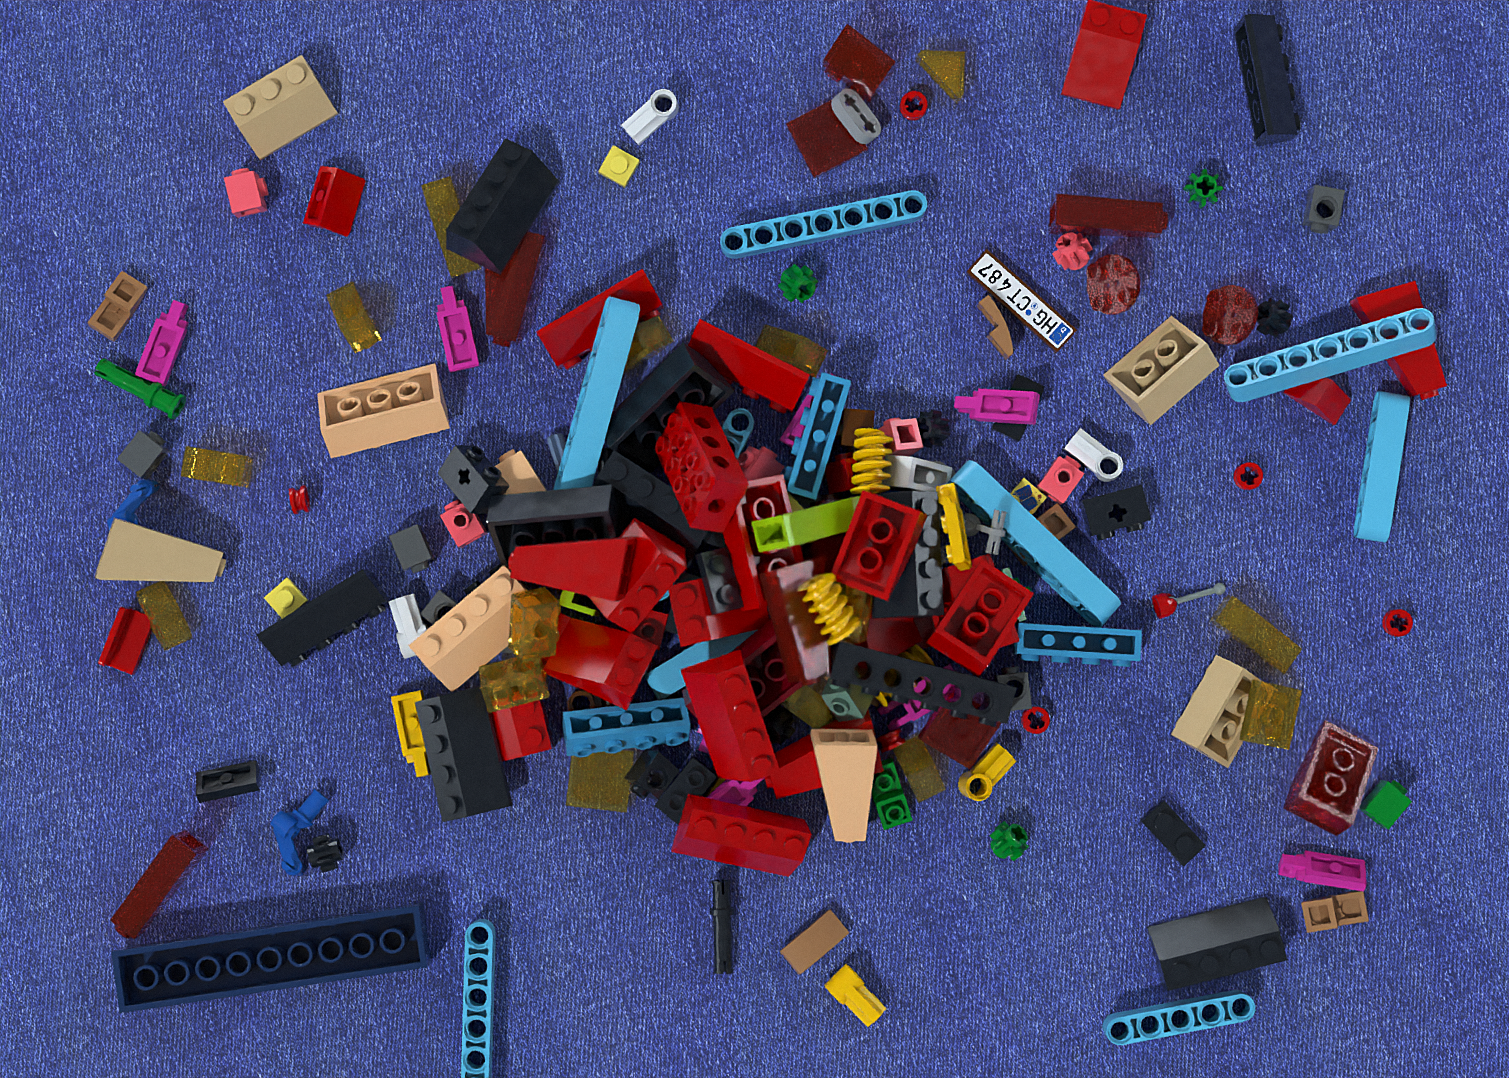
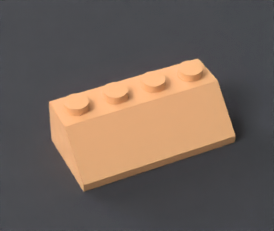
M435 363L317 393L320 429L331 458L346 456L370 448H378L382 445L405 441L450 428L447 406Z
M503 565L408 645L428 670L452 693L547 614L520 580L510 578L511 569L506 565Z

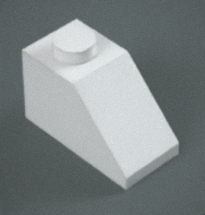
M885 455L884 460L890 461L891 466L883 468L882 471L891 474V478L882 480V484L890 486V488L901 491L936 492V486L945 485L951 479L952 467L915 457Z

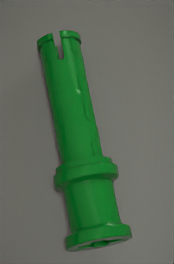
M102 358L95 368L94 374L138 396L143 399L147 407H156L167 413L168 418L175 420L180 415L185 406V395H176L165 389L161 383L146 381L105 358Z

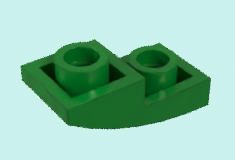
M892 758L881 761L883 772L876 773L873 776L871 794L883 830L913 821Z

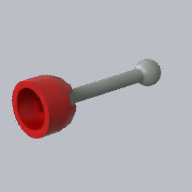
M1216 583L1213 588L1175 598L1169 593L1156 594L1152 596L1153 608L1157 617L1162 619L1174 614L1178 604L1214 593L1222 595L1226 587L1223 583Z

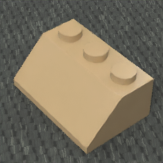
M302 55L223 101L237 127L260 160L338 115V112Z
M1170 316L1103 376L1129 407L1148 424L1152 425L1220 365L1204 340L1173 316Z
M1216 655L1212 663L1207 667L1198 688L1193 692L1182 716L1177 720L1171 735L1224 767L1229 768L1273 688L1245 668Z

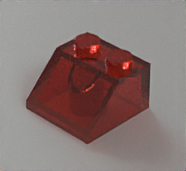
M847 24L825 56L823 66L826 68L824 72L836 82L842 80L850 87L849 89L856 91L863 100L865 98L871 103L893 75L896 61Z

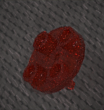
M1107 254L1087 267V293L1093 310L1108 315H1120L1134 305L1140 292V276L1137 267L1129 258L1121 254Z
M1236 285L1223 286L1220 289L1210 291L1207 295V302L1203 311V334L1214 342L1226 346L1240 343L1252 332L1258 318V305L1253 294L1246 288Z

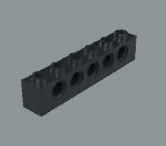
M842 641L832 644L824 676L832 679L831 684L838 687L850 689L851 684L862 686V693L879 697L880 691L892 694L890 700L909 704L910 699L920 701V708L938 712L939 707L950 709L949 715L966 720L968 714L978 716L979 723L996 727L997 722L1008 723L1017 689L1007 684ZM864 661L867 665V672L864 676L857 678L854 668L857 663ZM894 669L897 675L896 680L893 684L886 685L884 675L888 670ZM923 676L926 681L925 688L921 692L916 693L913 688L914 681L918 677ZM952 684L955 689L954 696L949 700H945L943 690L947 685ZM982 692L984 701L981 706L974 708L972 698L976 693Z

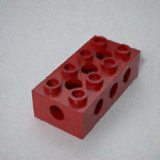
M679 401L674 413L669 416L668 424L662 436L656 441L655 451L690 528L723 533L744 496L749 483L712 407Z

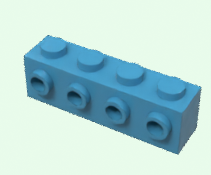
M824 372L821 373L820 378L813 377L808 394L814 396L811 408L804 407L800 420V425L805 426L802 438L795 437L791 454L796 455L793 467L787 466L784 474L788 492L816 500L851 385L850 380Z
M1015 623L1020 641L1014 643L1013 654H1021L1020 660L1039 661V655L1051 656V662L1070 663V657L1082 658V664L1100 665V659L1113 660L1112 666L1131 667V661H1140L1142 630Z
M683 697L630 704L627 711L618 706L563 712V734L567 756L587 757L597 752L612 754L618 753L623 749L637 748L644 750L651 748L653 745L667 744L669 746H676L689 741L690 720Z

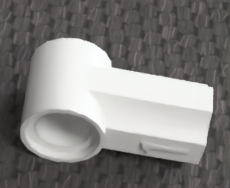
M667 89L655 91L650 100L621 126L640 145L667 120H671L676 116L679 106L675 95ZM662 98H668L672 101V107L666 112H660L656 109L657 102Z
M1081 428L1064 448L1066 452L1095 473V476L1103 482L1115 480L1123 469V461L1118 454L1108 450ZM1105 459L1112 460L1116 464V472L1113 474L1103 473L1100 468L1101 461Z
M410 594L389 601L393 619L398 633H396L397 641L404 659L416 656L408 645L429 629L427 624H424L420 615L421 612L415 594Z

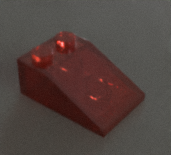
M1326 720L1323 721L1292 781L1283 809L1338 836L1354 824L1379 748Z

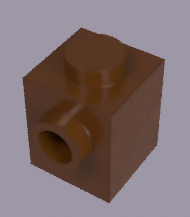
M844 408L842 422L839 421L835 439L841 440L840 447L847 448L846 453H854L859 450L854 447V441L860 438L854 434L856 429L874 428V410Z

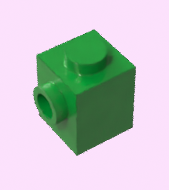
M1380 780L1358 809L1381 828L1389 830L1412 801L1405 796L1408 791L1397 781L1392 780L1390 783L1389 781Z

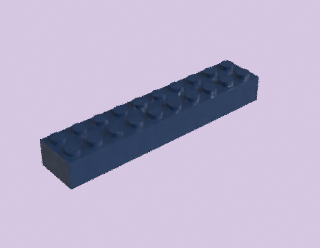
M423 902L125 946L111 951L119 1013L427 968L432 963Z

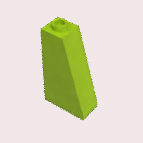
M860 496L753 521L752 526L758 551L764 552L790 547L846 532Z

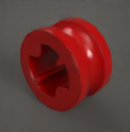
M918 91L906 93L900 103L902 116L911 121L922 118L928 106L926 97ZM919 100L918 106H922V109L920 111L915 109L913 113L909 112V105L905 106L906 101Z
M1246 462L1235 469L1233 480L1240 489L1251 490L1261 484L1263 472L1257 464ZM1245 468H1250L1249 472L1254 471L1256 474V478L1251 480V485L1246 484L1247 480H1241V475L1245 473Z
M300 486L299 490L289 488V499L294 515L299 514L301 510H304L306 513L310 512V500L306 486Z
M1394 609L1388 611L1383 616L1382 626L1387 634L1399 637L1410 632L1413 620L1407 611ZM1394 615L1397 618L1404 619L1405 624L1400 625L1403 628L1400 631L1398 628H1392L1390 625V621H1394L1392 618Z
M1032 706V709H1026L1023 712L1021 723L1026 731L1040 734L1048 728L1050 717L1045 709ZM1036 711L1042 714L1040 719L1043 721L1041 727L1035 725V729H1032L1029 726L1031 721L1028 719L1030 713L1036 715Z
M900 728L876 738V741L882 745L881 753L906 742V739L900 736Z

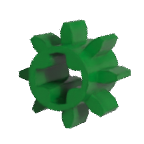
M1206 169L1201 171L1199 177L1194 173L1190 174L1189 180L1192 184L1185 185L1183 188L1184 191H1189L1191 196L1187 202H1199L1200 209L1205 206L1207 200L1215 204L1218 199L1214 193H1219L1223 190L1222 186H1217L1216 180L1219 175L1216 174L1213 177L1207 175ZM1201 183H1204V188L1209 189L1205 195L1202 194L1201 189H1197Z
M793 264L792 267L787 268L782 273L781 283L778 287L783 291V296L788 301L792 302L796 298L800 303H803V301L808 300L814 294L815 284L818 283V280L812 276L813 271L806 265L800 269L797 265Z
M1003 821L990 834L992 838L990 843L991 849L999 858L1005 859L1009 856L1012 861H1015L1029 847L1026 844L1028 840L1027 833L1018 824L1014 823L1008 826Z

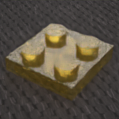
M1252 679L1239 740L1289 750L1302 690Z
M622 750L612 754L597 752L587 757L571 756L566 806L627 813L630 783L624 777L633 766L634 751Z

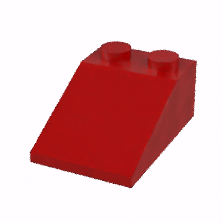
M1088 0L1083 8L1061 95L1119 110L1139 48L1147 15Z
M863 490L831 572L836 577L835 581L888 601L918 542L928 515Z
M982 559L926 643L979 677L993 659L1034 593Z
M702 578L674 584L668 589L681 647L758 630L770 621L767 606L747 611H741V608L712 615Z
M570 618L544 667V671L627 711L653 661L658 646L630 632Z
M540 688L489 701L502 761L555 748Z

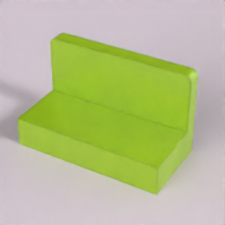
M562 590L558 605L592 616H600L601 611L578 604L581 594Z

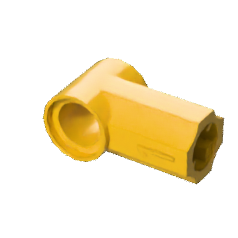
M995 743L970 771H966L960 776L958 781L959 791L972 800H985L990 796L994 785L1016 763V760L1006 749ZM979 778L981 782L980 789L976 793H971L969 788L971 781Z
M845 964L824 986L842 1005L845 1004L869 1027L882 1015L886 1007L865 987V982L849 965Z

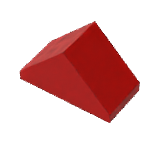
M1322 378L1283 391L1285 395L1332 425L1337 423L1351 401L1345 392L1329 378Z

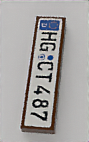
M987 249L966 271L967 275L1055 353L1077 331L1074 326Z

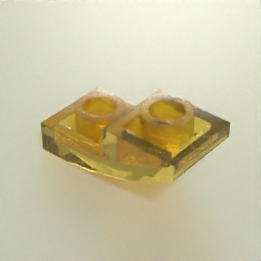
M159 581L136 591V599L150 620V628L164 651L193 638L189 626L165 581Z

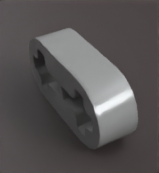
M846 88L834 96L831 102L832 110L857 142L868 144L878 137L881 132L880 123L856 91Z

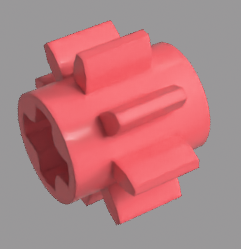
M1070 232L1058 238L1055 244L1058 250L1053 252L1052 255L1057 264H1061L1064 270L1068 268L1070 270H1078L1088 263L1090 257L1087 252H1090L1093 248L1088 239L1083 238L1081 233L1076 235Z

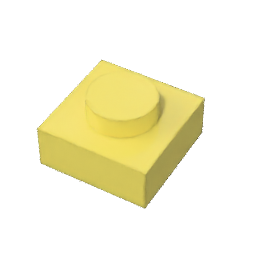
M613 145L598 172L626 188L640 160Z
M285 578L264 597L282 619L309 601L289 578Z

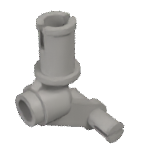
M994 509L991 526L981 524L979 518L973 513L963 514L966 535L973 536L979 531L989 534L985 552L991 553L993 542H995L992 553L998 555L1001 537H1005L1006 531L1003 530L1007 512L1001 511L998 522L1000 511ZM939 510V527L943 529L941 516L945 515L944 510Z

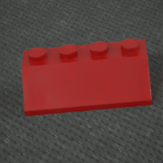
M643 269L536 331L559 370L565 367L568 371L582 362L580 357L592 351L602 311L609 296L639 304L640 313L637 324L641 321L647 324L661 315L659 311L663 309V304Z
M699 319L688 346L702 354L730 385L733 383L743 388L741 391L743 395L755 401L761 397L770 402L769 408L783 415L786 411L793 413L809 382L810 374Z
M783 474L748 481L749 486L723 532L744 604L741 611L801 598L808 593L807 589L797 591L801 584L809 580L800 544L759 552L752 526L753 521L792 512Z
M737 650L680 669L717 777L753 782L780 773L777 758L741 651Z
M688 794L671 851L789 877L803 862L812 834L806 820L802 818Z

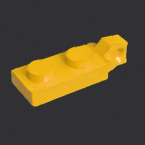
M954 483L936 486L938 504L944 507L945 515L941 516L942 528L945 534L948 533L950 544L946 545L948 560L960 571L971 569L969 546L963 512L959 504L957 486Z
M423 690L391 696L403 757L406 756L407 763L414 762L417 777L431 775L415 706L416 701L425 700Z

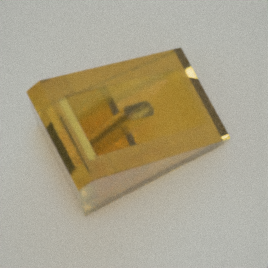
M921 50L917 54L916 62L958 104L964 95L965 52Z
M916 735L892 749L918 803L946 790L936 765L920 735Z

